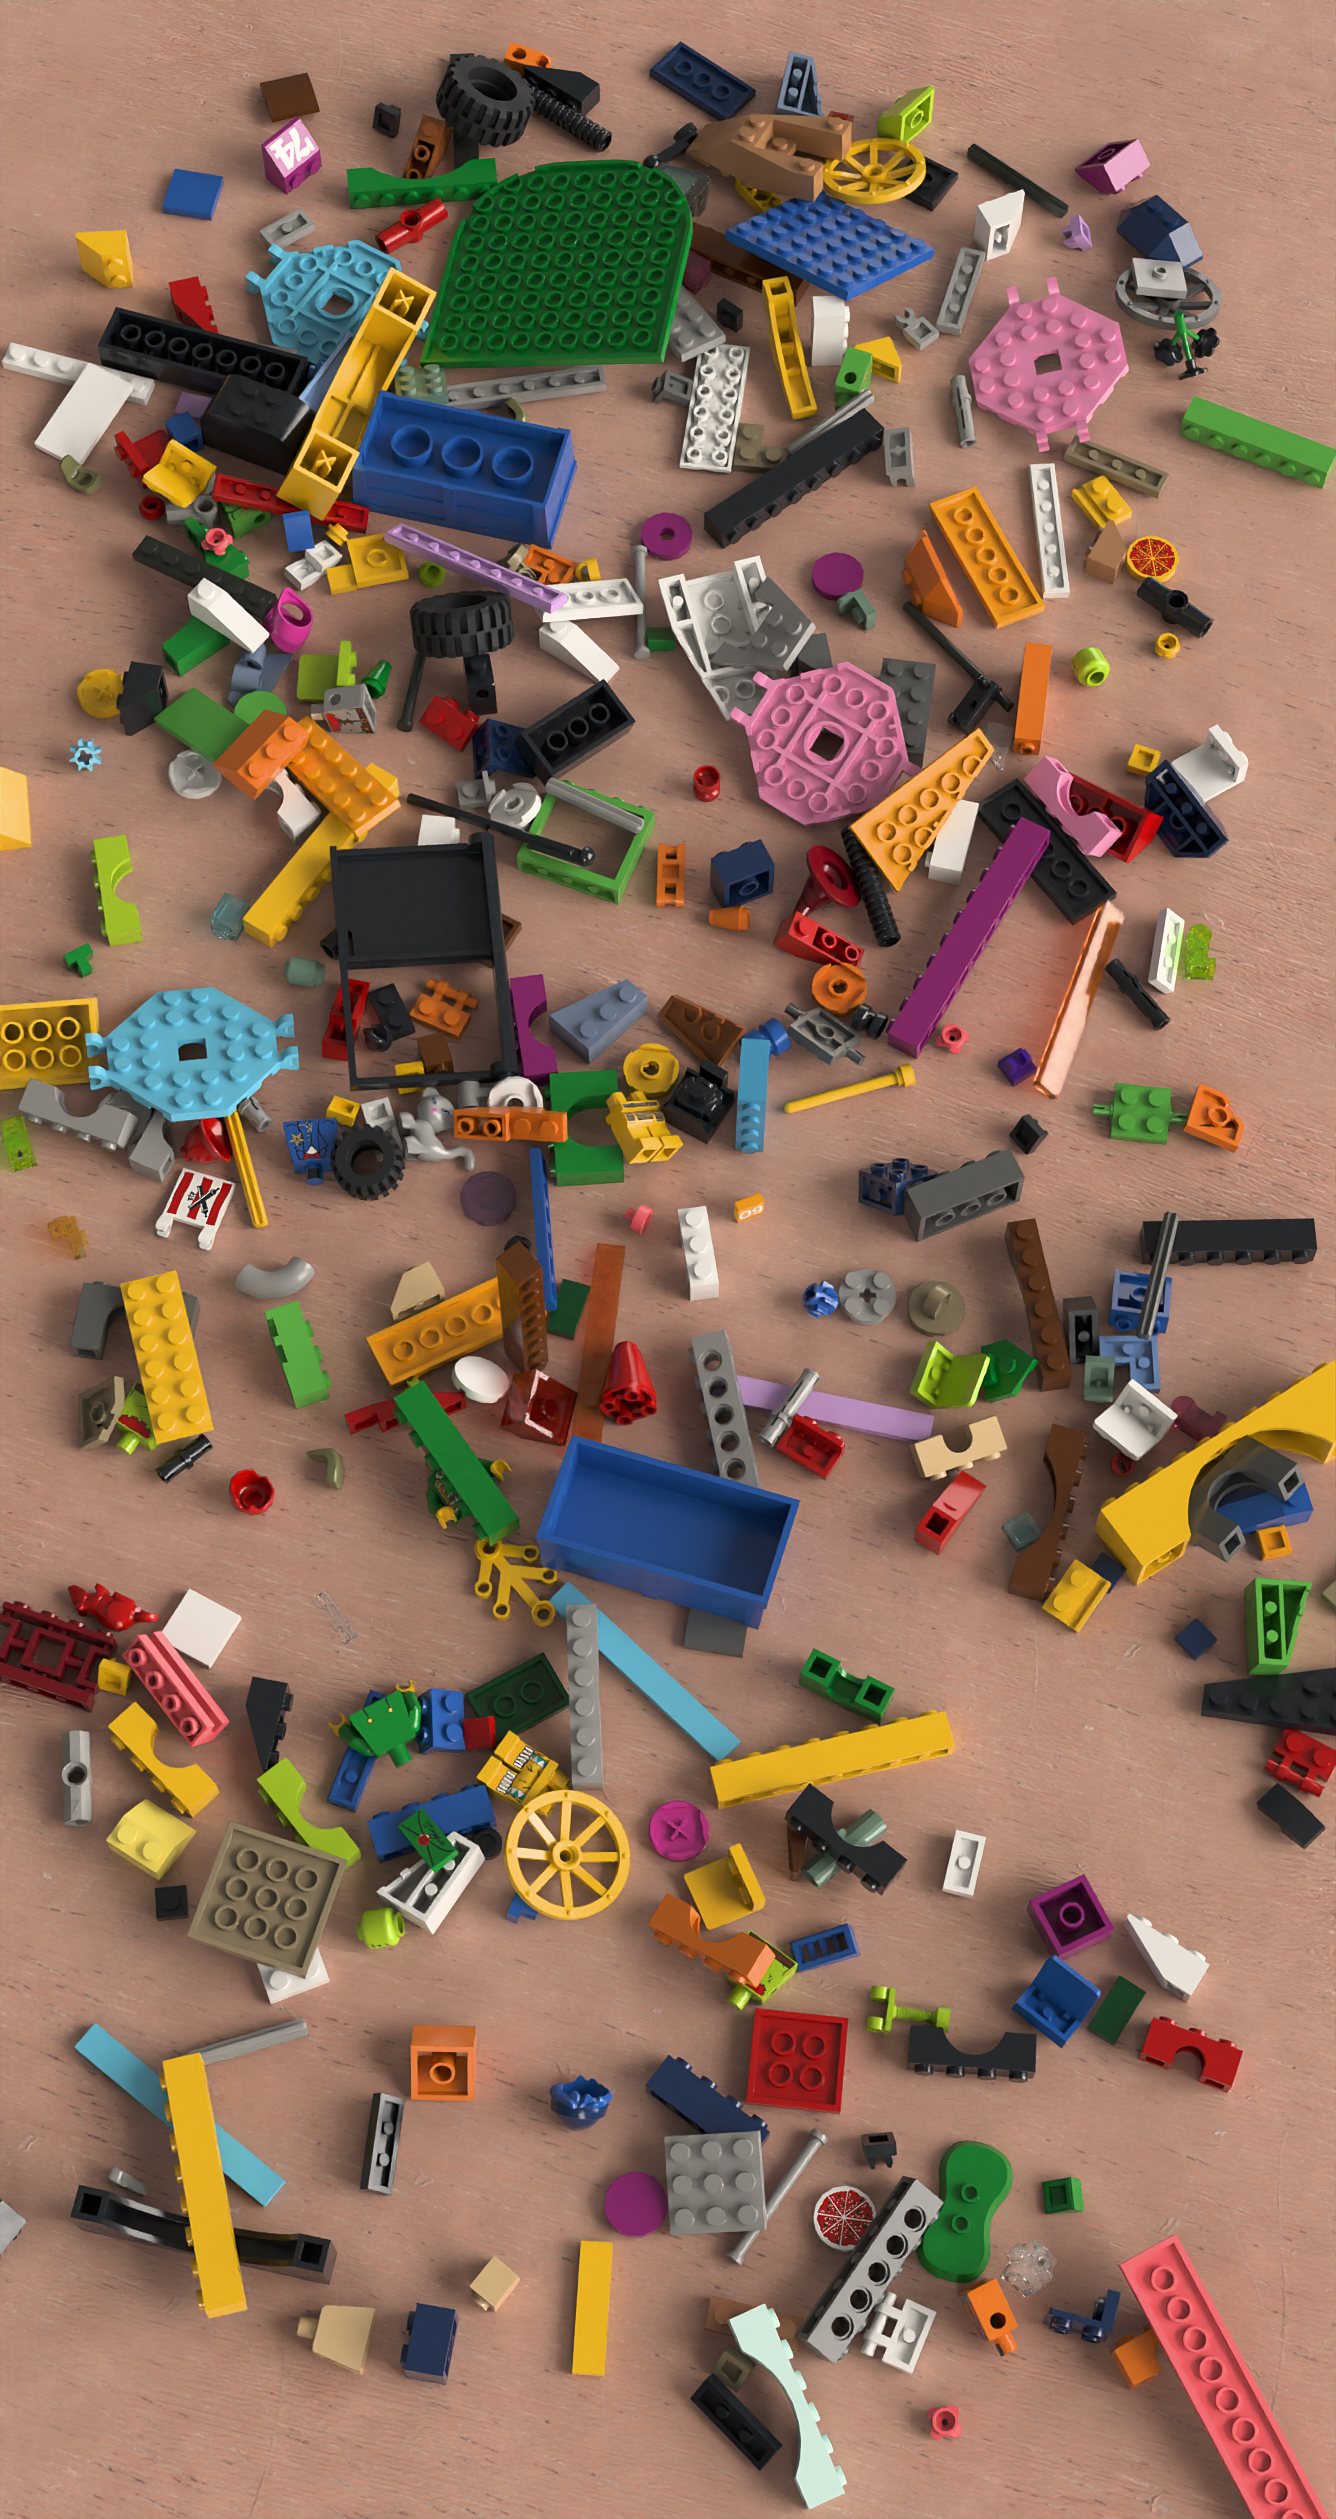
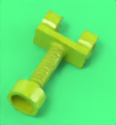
M871 1987L870 2000L888 2003L886 2019L874 2016L867 2017L866 2031L890 2035L892 2019L897 2017V2019L903 2018V2020L909 2019V2021L931 2022L935 2027H942L944 2032L948 2033L951 2007L938 2006L937 2010L933 2012L897 2007L894 2005L896 1988Z

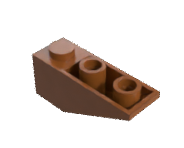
M423 114L402 178H432L446 152L453 129L445 121Z

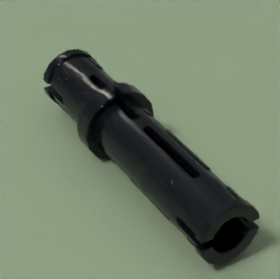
M1118 958L1108 963L1104 970L1118 984L1120 992L1126 994L1157 1031L1164 1028L1171 1019L1142 988L1137 976L1132 975Z

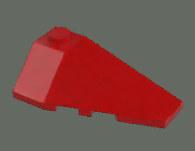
M1069 772L1073 777L1069 790V799L1073 810L1079 816L1092 812L1107 815L1122 832V835L1106 853L1125 863H1130L1153 841L1164 817Z

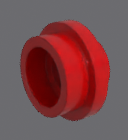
M147 495L141 500L139 511L143 518L156 520L164 515L165 504L158 496Z

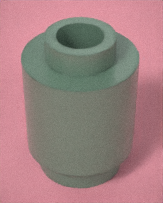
M293 956L291 961H286L283 976L288 978V984L315 988V986L323 985L326 966L320 964L317 960Z

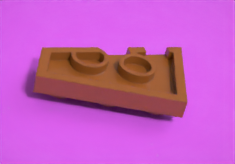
M671 995L657 1015L702 1061L708 1059L720 1067L748 1030L747 1027L679 995Z

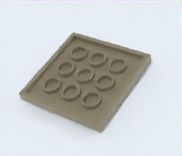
M230 1821L188 1931L187 1940L306 1979L344 1874L347 1860Z

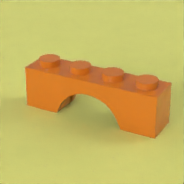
M667 1893L647 1924L655 1933L653 1938L666 1947H669L671 1944L679 1947L678 1951L691 1960H694L695 1957L702 1959L703 1964L716 1973L723 1970L728 1973V1978L738 1985L744 1986L747 1983L757 1988L775 1958L768 1945L742 1931L733 1938L723 1942L703 1940L699 1931L701 1920L699 1914L688 1903Z

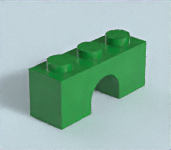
M813 1648L800 1672L799 1685L880 1725L893 1700L895 1688L867 1675L866 1679L857 1678L840 1666L841 1661Z

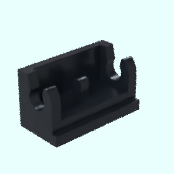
M979 674L976 682L954 712L950 713L947 722L967 735L971 733L1000 695L998 684L993 680L990 683L987 682L984 676Z

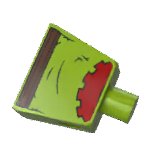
M136 1381L124 1402L125 1405L116 1422L118 1431L123 1434L116 1447L128 1456L131 1455L138 1444L149 1451H153L160 1445L155 1440L143 1384Z
M750 1929L747 1934L767 1944L774 1953L775 1958L757 1988L747 1983L744 1986L738 1985L728 1978L727 1973L726 1980L734 1986V1989L726 1998V2001L739 2011L743 2009L750 1998L759 2005L765 2004L796 1973L798 1963Z

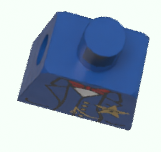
M337 1118L283 1122L294 1172L296 1174L306 1173V1183L308 1185L322 1184L323 1172L333 1171L330 1165V1161H333L330 1154L331 1150H336L334 1143L339 1138Z

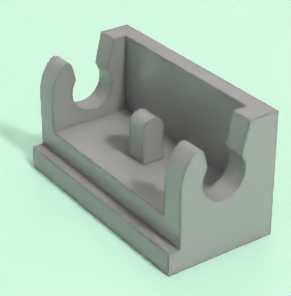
M910 428L884 430L886 475H889L891 484L894 487H897L898 479H905L908 487L915 486L914 453Z

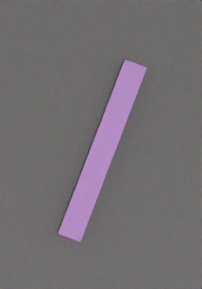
M403 523L385 533V542L547 613L552 614L567 603V594Z
M737 1375L744 1408L771 1413L774 1409L777 1410L793 1387ZM716 1388L712 1392V1396L719 1397L723 1395L725 1388ZM811 1391L795 1413L802 1417L808 1416L819 1424L910 1443L929 1438L934 1421V1416L817 1391Z

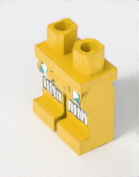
M510 1730L494 1751L495 1757H490L476 1777L478 1786L485 1784L488 1793L519 1811L531 1800L547 1793L549 1789L553 1791L567 1790L571 1784L570 1779L560 1771L558 1763L525 1744ZM555 1804L546 1805L536 1810L535 1814L543 1819H548Z

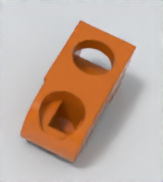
M510 42L504 57V63L509 65L513 71L519 72L521 76H524L525 65L551 68L552 60L547 54Z

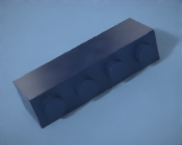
M668 2055L646 2084L647 2093L701 2134L760 2130L761 2148L769 2139L770 2131L766 2129L768 2124L755 2114L750 2117L741 2110L743 2106L739 2101L730 2095H727L725 2098L716 2091L718 2087L714 2082L705 2076H702L700 2079L691 2072L692 2066L681 2057L674 2059Z

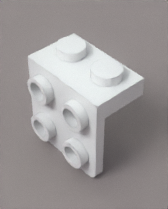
M1218 725L1208 729L1205 744L1172 762V765L1188 780L1205 802L1244 781L1249 764L1245 754L1242 751H1238L1232 743L1229 734L1223 732Z
M1132 1379L1127 1383L1116 1402L1096 1418L1092 1426L1103 1438L1108 1439L1118 1447L1124 1455L1138 1461L1164 1438L1178 1415Z

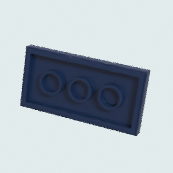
M681 41L650 69V77L718 121L732 119L756 96V89Z

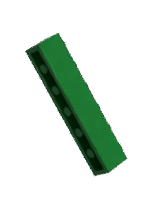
M422 1380L394 1397L395 1409L392 1411L394 1417L401 1426L406 1424L410 1430L408 1436L416 1448L421 1447L426 1453L424 1459L432 1471L437 1469L442 1477L440 1483L448 1494L453 1493L458 1500L456 1506L464 1518L469 1516L473 1521L472 1529L480 1541L485 1539L491 1547L520 1529L519 1517L425 1382Z

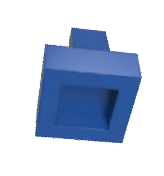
M515 1892L506 1920L516 1924L520 1916L535 1920L538 1912L528 1906Z

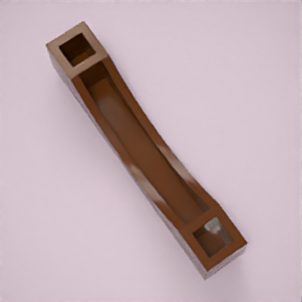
M1036 1219L1007 1222L1004 1238L1010 1263L1016 1274L1024 1301L1033 1358L1039 1361L1035 1371L1040 1392L1069 1388L1072 1371Z
M1052 1424L1043 1462L1049 1472L1053 1485V1514L1050 1523L1041 1537L1029 1549L1017 1556L1008 1590L1009 1594L1043 1602L1045 1593L1051 1594L1055 1577L1050 1576L1052 1566L1058 1567L1062 1550L1057 1549L1059 1539L1065 1540L1069 1523L1064 1522L1066 1512L1072 1514L1076 1496H1072L1071 1492L1073 1486L1079 1487L1083 1470L1077 1468L1079 1461H1085L1090 1445L1084 1443L1087 1432Z

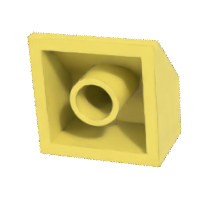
M144 1799L122 1817L106 1842L111 1851L161 1882L192 1839L196 1830L148 1799Z

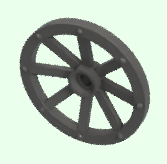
M1189 267L1183 270L1185 280L1194 283L1196 286L1187 290L1185 299L1137 295L1135 287L1130 285L1133 281L1131 268L1122 273L1118 278L1115 290L1116 302L1128 316L1142 324L1177 331L1174 318H1170L1176 311L1183 312L1186 327L1189 330L1203 327L1212 322L1220 311L1222 296L1219 288L1211 279ZM1203 291L1210 298V301L1185 302ZM1126 292L1145 302H1132ZM1184 310H1206V311H1204L1203 313H1201V314L1195 316V315H1193V314H1191V313H1189V312H1187V311H1184ZM1147 311H1155L1157 315L1149 313Z

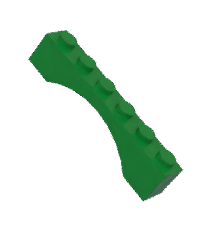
M495 158L472 159L450 173L426 179L393 177L381 173L372 167L346 169L350 209L427 204L437 198L441 202L478 200L484 193L498 184Z

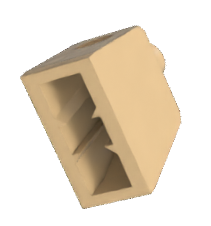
M323 2305L319 2320L301 2316L297 2335L314 2339L312 2353L315 2356L362 2375L378 2313L375 2308Z

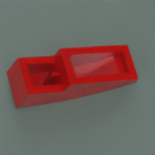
M348 978L355 1046L367 1003L370 983ZM340 985L329 1013V1024L322 1039V1057L348 1062Z

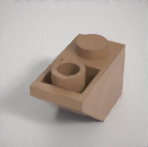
M1109 519L1104 528L1100 527L1094 539L1096 543L1094 547H1088L1083 561L1086 562V574L1113 585L1124 566L1127 550L1115 522Z

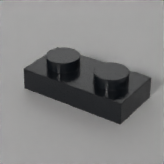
M394 983L368 992L370 1002L380 1023L392 1030L393 1041L415 1033V1027Z

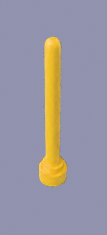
M910 1063L899 1065L898 1069L894 1070L892 1074L788 1102L784 1105V1111L786 1113H794L894 1084L898 1086L903 1085V1087L911 1086L916 1083L914 1072Z

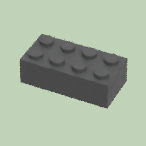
M883 658L880 681L894 690L909 762L922 768L936 664Z
M1010 1148L1002 1152L996 1150L977 1162L974 1160L968 1161L957 1170L952 1172L943 1171L932 1180L927 1182L918 1181L912 1184L906 1190L903 1215L915 1239L919 1242L1019 1202L1025 1176Z

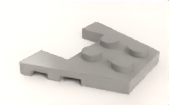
M767 576L754 596L759 602L771 606L772 609L744 650L723 642L711 659L714 666L723 668L724 665H729L737 669H743L745 666L756 667L757 670L787 671L816 629L813 622Z

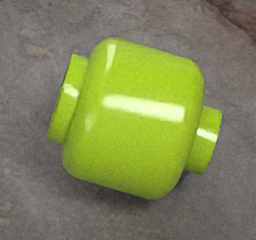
M1086 647L1081 649L1074 655L1071 661L1073 673L1084 686H1098L1109 675V663L1098 648Z
M389 1906L364 1911L361 1922L356 1925L358 1939L364 1941L366 1946L372 1950L397 1945L400 1937L404 1936L405 1932L402 1915Z

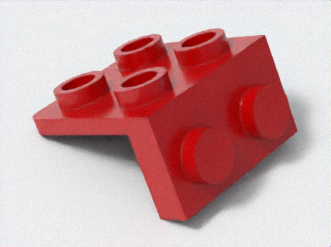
M124 430L115 434L117 446L114 447L117 457L120 461L125 462L132 478H136L143 489L148 488L142 482V478L148 471L160 463L171 439L164 430H158L134 443L131 442Z

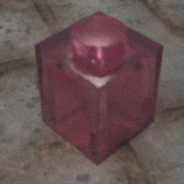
M689 249L682 285L696 295L702 288H706L712 279L711 262Z

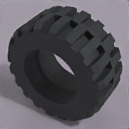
M474 55L462 56L451 62L436 95L439 114L442 118H445V123L449 127H453L456 133L466 136V139L472 142L474 140L479 142L480 145L486 146L489 144L492 147H499L501 145L504 147L518 141L523 135L535 107L534 93L527 80L522 79L521 74L510 69L509 65L501 64L497 59H488L483 55H478L477 57Z
M475 590L435 595L416 602L410 610L414 648L420 655H425L426 657L456 658L482 655L505 648L511 644L514 638L511 602L501 592Z

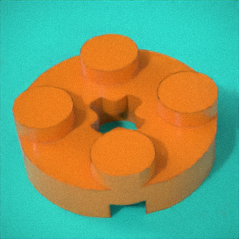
M841 962L840 965L831 966V964H827L820 968L813 978L812 1000L817 1006H821L830 1014L838 1018H845L857 1011L866 999L867 986L865 977L857 967L851 964ZM833 986H845L844 993H835Z

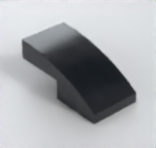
M1278 1783L1257 1802L1258 1809L1281 1827L1282 1833L1304 1850L1325 1830V1826L1314 1814Z

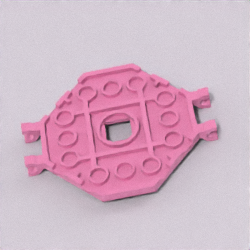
M1056 276L1046 278L1049 298L1021 305L1017 287L1006 288L1010 308L969 359L978 407L998 414L999 418L1015 426L1018 424L1026 428L1029 433L1036 436L1039 452L1050 450L1047 439L1048 433L1077 427L1080 443L1089 441L1087 423L1093 417L1092 413L1099 404L1102 405L1108 398L1119 378H1123L1129 371L1119 323L1061 296ZM1052 353L1060 356L1061 370L1037 375L1034 361L1038 357Z
M849 662L839 663L837 666L823 670L820 668L808 671L796 677L772 680L757 671L752 680L756 686L767 691L751 717L734 707L729 715L733 722L745 727L760 799L805 827L866 813L891 793L903 772L912 778L922 770V768L909 762L894 690ZM823 728L844 740L831 761L825 760L810 750Z

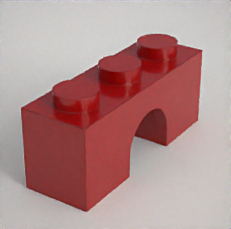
M1160 2016L1157 2019L1153 2017L1138 2059L1168 2070L1174 2055L1184 2051L1190 2052L1199 2059L1201 2064L1198 2082L1228 2093L1233 2085L1243 2051L1237 2049V2045L1225 2039L1215 2041L1208 2038L1207 2034L1202 2030L1196 2028L1186 2030L1178 2027L1177 2022L1170 2018Z

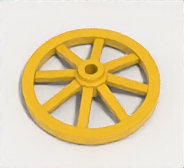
M892 138L858 140L851 143V149L842 160L858 174L834 171L833 169L841 161L826 158L825 161L827 163L823 165V186L833 197L849 203L880 204L893 201L911 193L922 183L926 174L925 158L918 148L905 141ZM878 150L897 152L884 166L878 164ZM870 151V164L864 167L851 157L861 152ZM905 156L915 163L891 171ZM912 174V176L908 178L905 182L893 180L905 175ZM833 179L855 183L840 186ZM865 188L869 192H860L857 190Z
M557 1790L536 1797L515 1815L505 1837L504 1864L514 1890L528 1906L550 1918L579 1920L600 1912L619 1895L629 1873L630 1849L621 1823L605 1804L582 1792ZM555 1803H561L558 1842L535 1814L536 1810ZM571 1804L581 1806L597 1816L574 1841L569 1840ZM526 1821L529 1822L546 1844L549 1851L517 1848L518 1838ZM605 1824L613 1838L616 1852H581L580 1847ZM560 1853L565 1855L566 1862L560 1859ZM518 1858L548 1861L550 1865L529 1886L521 1873ZM616 1862L615 1874L608 1889L586 1872L579 1863ZM556 1872H559L562 1907L549 1903L536 1894ZM570 1872L600 1898L589 1905L573 1907Z

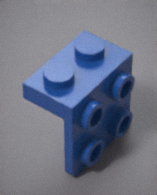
M1050 1955L1032 1984L1016 2001L1012 2010L1062 2048L1080 2027L1100 1997L1101 1992L1093 1983L1076 1972L1065 1961L1056 1955Z

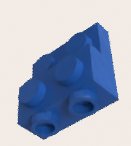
M1122 1270L1114 1271L1109 1309V1326H1115L1117 1330L1122 1332L1129 1331L1130 1329L1137 1330L1149 1274ZM1165 1277L1152 1336H1156L1159 1333L1166 1334L1172 1278Z

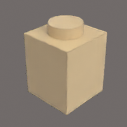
M493 2256L469 2286L470 2291L474 2294L471 2299L483 2310L486 2311L490 2307L496 2312L520 2282L519 2276L497 2257Z

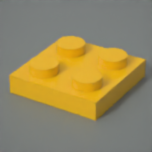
M385 533L346 540L357 589L409 579L403 550L385 542Z

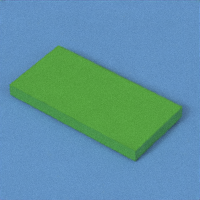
M194 687L154 717L157 726L212 763L250 725Z

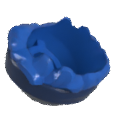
M582 2075L578 2076L573 2082L566 2084L557 2083L550 2088L551 2110L572 2131H581L593 2126L600 2118L605 2116L609 2102L612 2100V2095L608 2088L597 2083L593 2078L587 2081Z

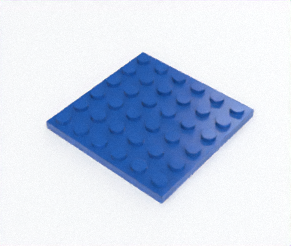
M823 190L814 203L793 198L727 229L725 239L845 301L933 258L935 248L927 245L925 241L915 239L907 235L905 231L895 229L887 225L885 221L875 219L867 215L865 211L855 209L847 205L845 201L827 195Z

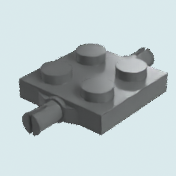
M793 1003L788 1004L784 1012L796 1020L789 1026L787 1030L788 1036L816 1055L818 1059L828 1065L842 1057L849 1058L858 1066L863 1063L866 1056H863L854 1049L860 1044L862 1036L821 1006L806 1012L801 1011Z

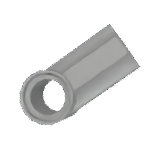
M207 494L198 496L186 508L178 507L168 502L166 504L168 525H184L183 521L192 516L198 523L202 522L207 529L214 528L220 523L221 519L215 500H211V495Z
M477 1081L459 1083L456 1087L458 1109L488 1107L487 1099L490 1090L495 1084L481 1085ZM512 1099L508 1101L507 1106H513Z

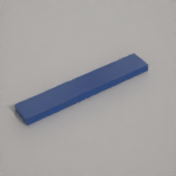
M536 1147L529 1149L537 1261L543 1270L545 1309L548 1312L556 1310L557 1295L547 1166L541 1149Z

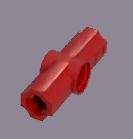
M438 198L433 199L417 210L409 209L404 211L400 215L398 222L375 235V241L380 250L389 255L406 243L414 244L421 241L425 231L448 218V212Z

